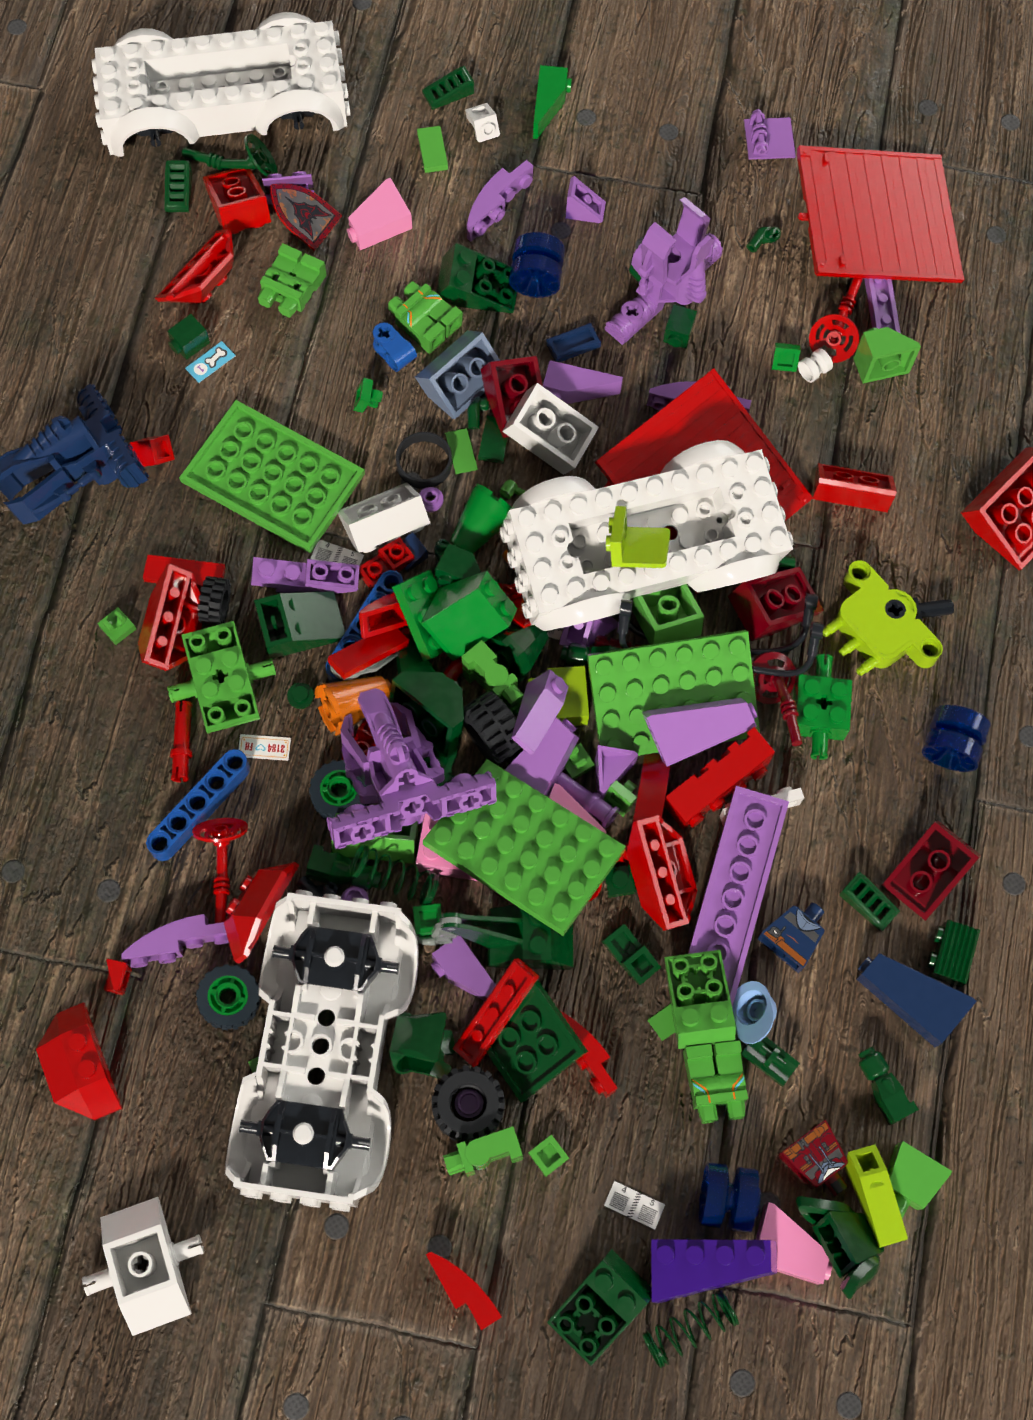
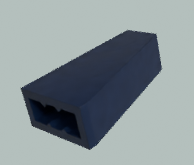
M880 953L874 959L868 956L858 968L862 973L856 980L935 1048L944 1042L977 1002L973 997Z

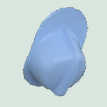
M749 981L737 989L732 1007L738 1038L746 1044L757 1043L766 1037L772 1028L777 1014L776 1003L770 996L767 988L760 982Z

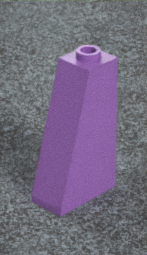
M742 698L642 712L660 757L666 766H670L749 731L753 727H757L754 721L757 718V713L752 703L747 704Z
M556 717L536 751L530 755L523 750L505 771L549 797L554 784L557 782L579 740V737L574 733L577 728L566 718L561 721Z

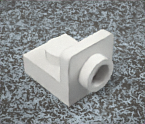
M488 103L465 110L468 121L474 127L478 142H483L500 135L496 113Z

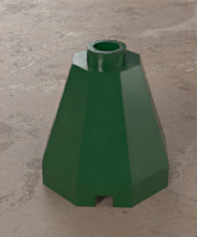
M514 624L487 640L485 644L497 656V664L503 665L507 669L508 675L513 673L518 678L519 684L527 677L549 637L548 631H543L535 625H530L523 629Z

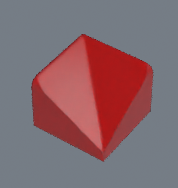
M106 959L109 973L104 991L123 996L132 969L125 962Z

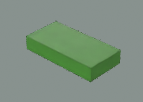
M434 126L417 129L424 172L448 170L441 127Z

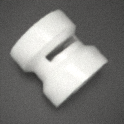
M821 348L815 350L810 358L805 357L798 362L800 374L810 383L817 380L821 373L825 374L833 368V362L829 354Z

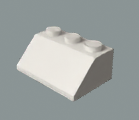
M408 483L355 503L338 512L352 545L359 553L373 551L377 548V545L384 542L391 543L408 532H419L425 525L430 524L421 495Z

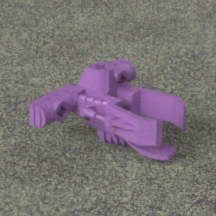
M685 197L680 199L683 202L684 208L676 234L670 235L654 222L633 254L631 265L641 277L639 286L636 289L638 296L624 303L620 313L613 316L611 321H608L605 326V331L622 345L663 309L665 303L677 302L681 305H687L692 302L701 303L706 298L705 271L722 256L723 247L716 236L710 233L706 234L711 218Z
M377 688L360 692L358 704L366 718L376 746L368 748L366 756L353 738L352 713L345 716L340 730L346 777L352 780L353 788L358 794L361 804H378L369 806L351 805L343 813L337 814L336 817H327V826L335 849L375 839L374 837H382L391 832L402 831L403 826L412 825L416 821L420 824L423 822L426 813L433 821H437L442 817L454 816L456 813H464L481 808L483 805H491L497 802L496 781L492 778V774L489 771L485 772V774L473 776L467 773L459 774L451 782L445 783L443 786H437V784L445 779L444 769L441 768L438 759L435 758L432 742L427 741L425 736L415 726L411 710L398 703H390L385 693ZM430 757L431 768L427 767L423 758ZM359 776V777L361 778V780L363 781V783H364L365 785H368V786L364 787V785L362 784V782L359 781L356 777Z

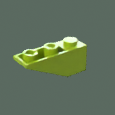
M876 1145L848 1152V1164L845 1166V1171L879 1248L907 1240L908 1236L890 1177Z

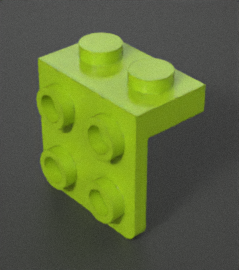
M615 506L614 517H609L608 528L611 535L606 536V551H611L612 567H666L670 530L668 528L627 527L626 506Z

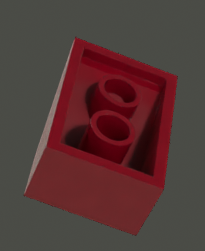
M537 356L493 361L481 368L485 394L503 438L509 437L502 431L525 392L536 383L543 386Z
M799 566L743 582L728 595V598L745 630L748 631L751 641L771 636L802 622L806 594L815 593ZM819 600L814 616L824 611Z
M937 820L882 885L926 921L982 855Z

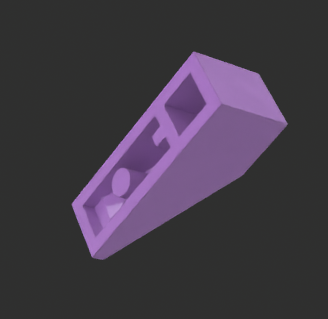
M550 360L543 387L566 404L618 395L621 392L623 377Z
M551 669L527 683L511 737L530 755L536 751L564 705L569 687Z
M457 936L453 939L452 943L445 944L432 953L434 962L431 963V966L439 978L445 976L449 983L486 1001L496 985L462 937Z

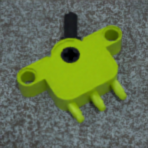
M862 560L852 562L844 577V585L852 595L842 603L836 619L823 629V636L827 637L839 629L848 639V642L839 649V654L845 656L855 649L858 650L866 659L856 669L859 676L868 673L874 667L887 668L905 654L921 668L932 667L942 654L943 647L941 642L921 620L922 618L953 614L954 603L952 600L918 603L917 597L912 598L904 591L898 589L888 590V584L867 562ZM853 574H859L863 579H857ZM923 649L929 650L933 656L926 655Z

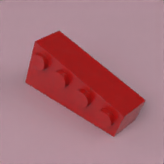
M755 727L747 732L746 740L739 745L736 741L727 748L728 750L722 754L720 761L713 759L701 769L700 777H697L695 774L665 797L664 807L682 829L689 825L692 828L704 820L705 817L703 815L709 810L715 812L726 803L724 799L733 794L735 786L747 788L746 783L752 779L758 781L768 772L767 767L775 751Z

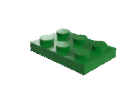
M430 569L392 587L423 661L432 659L444 652L421 624L439 589Z

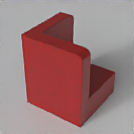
M169 435L147 437L130 442L133 447L132 450L136 452L144 467L175 460Z

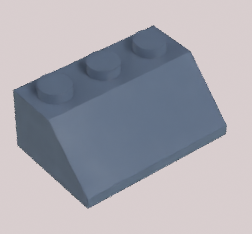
M467 330L418 373L415 378L427 397L452 419H456L468 408L475 397L482 396L485 393L481 368L489 362L500 361L483 332Z

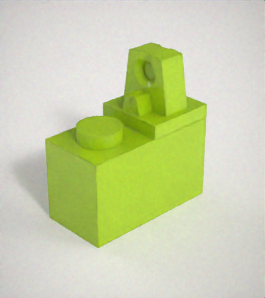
M585 666L547 668V671L551 669L569 686L564 705L556 717L561 721L566 718L574 726L588 725L589 708ZM530 678V679H528V680H527V683L530 682L531 680L535 679V678Z

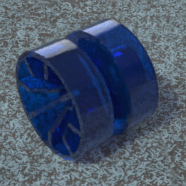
M530 232L519 236L514 243L513 262L509 276L511 287L520 294L534 298H544L556 294L561 285L565 256L564 244L558 238L541 232Z
M957 705L938 706L934 711L930 724L931 731L927 733L922 754L930 762L949 770L959 772L975 771L978 768L983 753L981 746L986 743L991 723L982 714L966 707Z
M707 1162L700 1191L699 1225L720 1228L726 1212L728 1213V1224L731 1231L751 1233L755 1218L759 1212L761 1198L758 1170L737 1167L731 1183L729 1182L727 1165Z

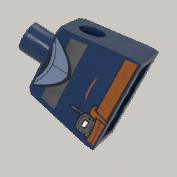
M813 902L810 903L804 912L794 905L769 925L757 940L799 974L806 966L825 932L817 924L824 911Z

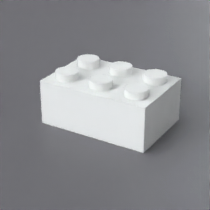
M536 383L525 392L502 432L564 475L576 468L599 427L543 386Z

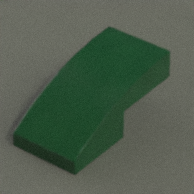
M487 416L478 460L504 464L509 437H502L496 419L493 416Z
M625 923L621 924L601 941L638 985L643 984L662 968L645 945L639 943Z

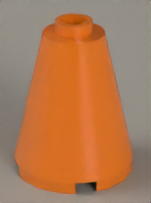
M374 676L317 685L315 688V698H321L322 705L318 707V710L330 732L336 731L335 736L340 735L344 717L351 713L353 726L365 718L358 704L360 692L377 688L383 691L389 700L391 692L389 680L384 679L382 676Z

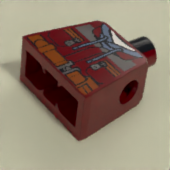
M826 1120L819 1123L777 1155L810 1189H815L824 1182L835 1197L848 1187L838 1173L839 1170L848 1164V1161Z

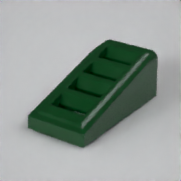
M462 66L422 89V94L431 109L434 110L474 94V81L466 67ZM433 93H437L439 98L436 99Z
M166 161L165 212H189L192 170L189 161ZM172 190H184V192H172ZM171 199H184V201H171Z
M860 871L839 894L841 898L881 932L900 912ZM860 886L863 890L856 896L853 891ZM868 893L872 897L864 904L861 899ZM875 901L879 902L880 905L872 912L869 909ZM886 908L889 912L880 921L877 916Z

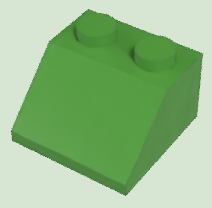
M889 327L871 328L863 332L853 358L862 383L910 373L921 346L919 342Z

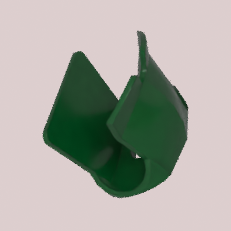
M403 1012L397 1016L389 1052L396 1073L407 1074L415 1072L429 1075L441 1080L444 1074L448 1075L452 1067L444 1062V1055H453L455 1053L453 1050L455 1043L452 1030H445L446 1013L412 1015L408 1012Z

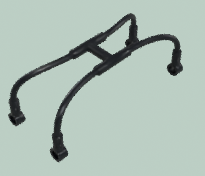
M806 594L802 619L803 628L795 641L778 648H750L751 655H761L770 651L779 653L791 651L804 641L810 627L807 649L808 658L805 664L793 670H777L752 665L754 673L791 677L803 674L811 667L814 658L818 654L819 643L824 629L823 623L813 622L818 602L817 594ZM621 599L617 632L619 633V643L622 649L629 648L626 643L628 629L639 637L647 639L643 631L630 621L632 600Z

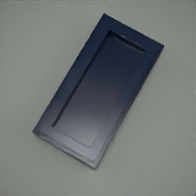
M589 323L546 339V345L554 361L562 362L601 347V341L594 327Z

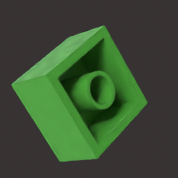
M687 584L633 598L632 612L650 645L690 639L701 635L704 615Z

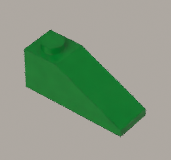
M540 65L533 125L534 139L539 138L563 106L566 93H571L572 78H567L568 68Z

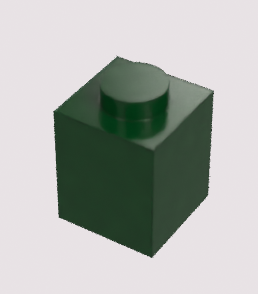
M674 304L665 328L663 342L673 347L687 349L695 325L697 311Z
M189 314L167 330L170 338L169 346L177 355L180 353L186 360L210 344L207 330L192 314Z

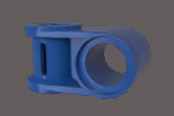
M379 323L374 327L373 348L392 370L398 372L417 358L416 350L412 344L405 340L392 325Z

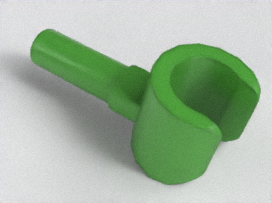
M513 480L505 481L499 491L500 495L507 499H510L514 493L521 495L526 492V490L519 488Z

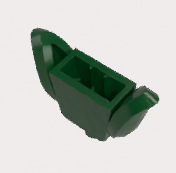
M804 1196L797 1197L796 1202L800 1214L814 1225L812 1228L839 1279L844 1278L840 1284V1289L848 1299H852L855 1292L871 1281L879 1271V1256L884 1252V1247L879 1248L865 1214L855 1213L845 1203Z

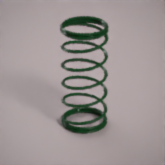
M365 844L359 847L350 866V878L356 879L360 876L366 865L369 852L375 851V864L369 873L368 885L374 878L377 864L383 857L387 856L389 857V869L382 880L380 889L383 890L386 887L391 869L400 861L403 864V872L395 886L394 895L396 896L399 893L406 872L411 867H415L416 879L409 890L407 899L410 901L413 898L418 879L427 872L429 876L422 887L419 902L421 906L429 905L432 902L439 886L440 878L437 873L433 872L431 874L429 870H425L419 874L417 865L414 864L405 870V863L402 859L392 864L390 854H384L378 859V853L375 848L369 850V847ZM364 851L363 857L360 859V861H359V863H358V865H357V862H358V860H359V857L361 856L362 852Z
M721 1289L713 1292L711 1297L716 1315L702 1300L698 1301V1311L702 1323L688 1308L684 1309V1319L689 1333L677 1318L670 1316L669 1322L675 1342L661 1325L656 1324L655 1331L661 1350L648 1331L642 1333L645 1343L659 1368L665 1367V1363L669 1365V1360L663 1347L658 1327L665 1333L679 1355L683 1357V1351L677 1339L672 1319L681 1327L696 1349L698 1347L691 1331L686 1311L696 1320L709 1340L712 1339L705 1323L700 1303L711 1313L722 1331L726 1332L716 1307L714 1295H716L729 1322L733 1326L739 1325L738 1317Z

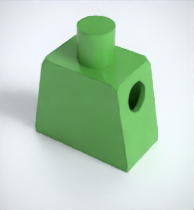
M904 1141L896 1144L887 1169L901 1217H904L909 1206L916 1210L924 1209L952 1173L950 1169Z

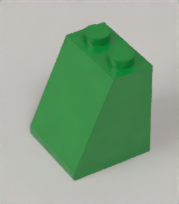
M484 571L440 587L421 624L453 661L463 656L481 640L485 642L508 628L516 614L517 607L488 571Z

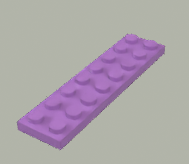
M739 786L734 788L688 950V954L721 950L732 1007L789 805V801Z

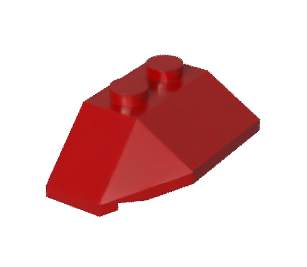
M229 229L217 230L155 299L158 302L171 303L206 302L212 296L211 291L226 281L227 273L232 269L234 254L231 231Z
M171 564L165 567L150 595L138 640L142 663L168 671L188 660L182 634L201 630L203 624L198 620L199 595L201 594L194 582L195 577L193 573Z
M657 815L633 822L626 854L641 907L665 931L690 922V914L694 907L697 887L682 836Z
M296 862L259 869L252 876L246 875L238 889L242 892L238 899L234 897L227 906L225 912L228 913V916L224 921L229 945L236 963L240 964L250 955L274 911L276 902L281 899L299 867V864Z
M80 1003L57 1013L36 1048L54 1103L93 1120L121 1110L120 1100L85 1003Z

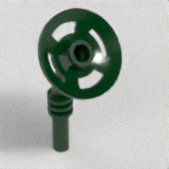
M248 134L244 138L248 154L246 159H225L222 155L206 154L185 147L182 150V157L206 163L208 167L217 168L218 170H222V168L258 169L266 177L270 174H278L272 154L266 145L253 134ZM248 142L252 143V148H249Z

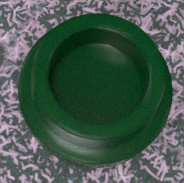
M296 683L289 688L287 699L292 707L304 709L312 704L314 692L308 684Z

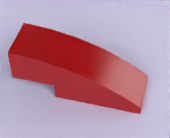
M394 592L375 600L359 611L361 638L364 639L408 626Z
M660 754L644 755L632 825L635 821L657 815L662 818L670 766L664 764Z
M433 1252L426 1254L455 1309L467 1304L481 1330L502 1318L491 1299L463 1270Z

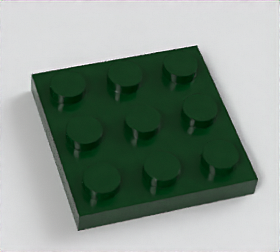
M537 980L487 1054L520 1103H523L585 1055L588 1050Z

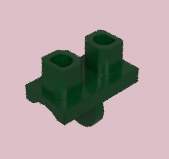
M764 1037L757 1043L748 1044L741 1053L743 1057L782 1087L800 1064V1062L768 1037Z

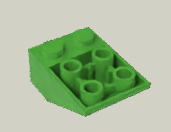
M721 950L664 957L678 1049L735 1041L736 1024Z

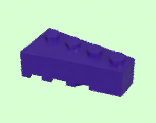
M651 1239L652 1303H663L776 1274L777 1243L772 1240Z

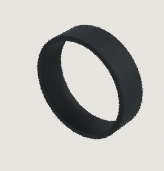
M417 432L411 434L397 448V471L402 480L412 487L420 489L436 487L443 483L451 472V449L442 437L434 433ZM417 442H431L437 444L446 452L449 461L444 471L438 476L430 479H417L408 475L400 466L399 461L404 450Z

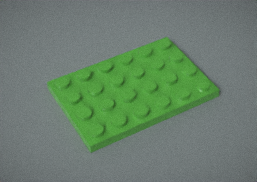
M235 400L179 478L181 483L311 553L365 475V470Z
M747 630L587 654L598 743L601 746L632 750L638 756L659 753L642 712L647 710L742 698L747 704L752 703L757 713ZM757 713V718H755L754 721L757 726L756 729L760 733ZM748 731L724 742L746 739Z
M487 759L476 774H485L487 771L491 772L492 778L496 781L497 802L491 805H483L481 808L464 813H456L454 816L442 817L423 839V845L564 936L622 856L626 846Z

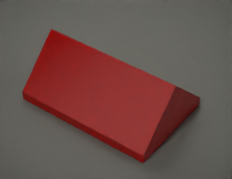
M821 463L817 464L813 490L814 500L888 512L897 492L893 476Z

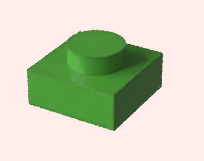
M552 1134L528 1152L545 1177L569 1160V1157Z

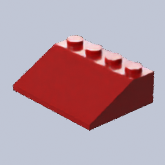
M1033 447L1024 448L961 512L973 531L1018 570H1022L1033 558Z

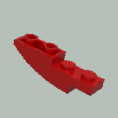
M561 1012L588 1050L585 1055L576 1061L577 1065L582 1071L587 1069L592 1076V1079L589 1081L597 1094L603 1093L606 1098L617 1090V1086L602 1066L609 1061V1054L589 1031L567 1014Z

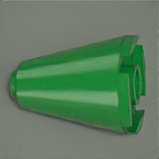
M476 484L472 489L449 542L474 554L500 532V527H502L503 521L512 507L501 497L498 499L492 495L493 492L490 489Z

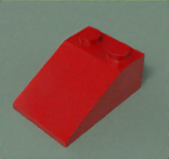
M231 169L203 177L222 230L229 229L232 234H237L243 229L259 228L271 222L266 195L251 169Z

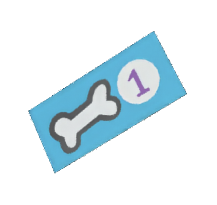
M221 341L185 369L200 383L236 355Z

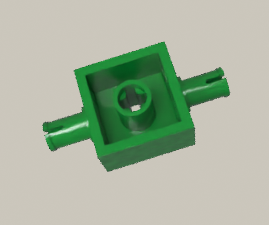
M825 654L816 656V676L800 674L793 687V700L796 701L799 714L797 721L801 736L812 737L810 757L817 759V755H819V760L828 758V739L844 741L850 731L852 680L831 677L833 656L827 654V659L825 660Z

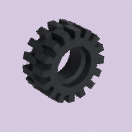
M211 576L205 577L203 587L200 590L201 595H199L200 603L198 604V620L200 623L210 625L225 623L231 599L229 598L231 594L230 580Z

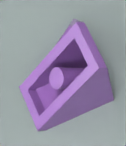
M575 176L571 177L567 196L566 219L594 223L603 222L606 202Z
M612 616L564 627L559 644L569 645L574 642L589 647L595 642L597 635L605 636L617 628L618 622Z
M601 745L597 746L594 763L597 793L601 795L602 799H604L609 787L616 780L620 782L635 765L638 754L635 751Z

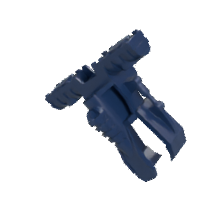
M88 384L76 396L78 408L86 421L82 420L79 416L71 421L65 416L54 417L51 419V425L47 424L44 431L38 432L39 436L37 438L33 437L31 439L32 443L30 445L27 443L24 447L8 451L0 456V490L9 500L3 503L22 524L40 521L61 503L69 501L72 495L79 490L78 488L86 486L93 480L98 485H106L118 478L120 483L126 488H136L148 480V473H144L145 468L137 457L136 452L132 450V445H128L127 442L125 443L124 436H120L122 427L117 425L119 423L118 420H114V413L107 404L106 399L102 397L98 390H95L96 386L94 384ZM54 469L56 470L24 496L13 500L15 495L25 485Z

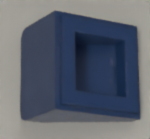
M413 532L403 540L415 556V559L404 568L407 572L428 558L427 549Z

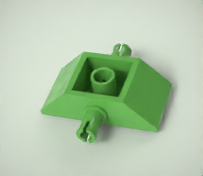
M234 621L182 634L192 678H190L191 681L167 686L171 702L174 703L175 701L194 696L196 699L198 698L207 734L259 720L260 716L252 683H254L253 680L276 675L272 658L250 665L248 662L246 663Z

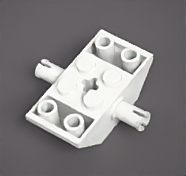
M159 1197L100 1217L102 1246L108 1268L82 1277L83 1285L96 1282L84 1287L86 1295L90 1296L95 1292L113 1286L118 1305L132 1336L191 1315L178 1265L180 1261L205 1253L204 1247L201 1245L191 1248L202 1243L200 1235L198 1234L176 1244L171 1242ZM141 1258L149 1261V1266H147L145 1272L138 1270V1265L142 1263Z

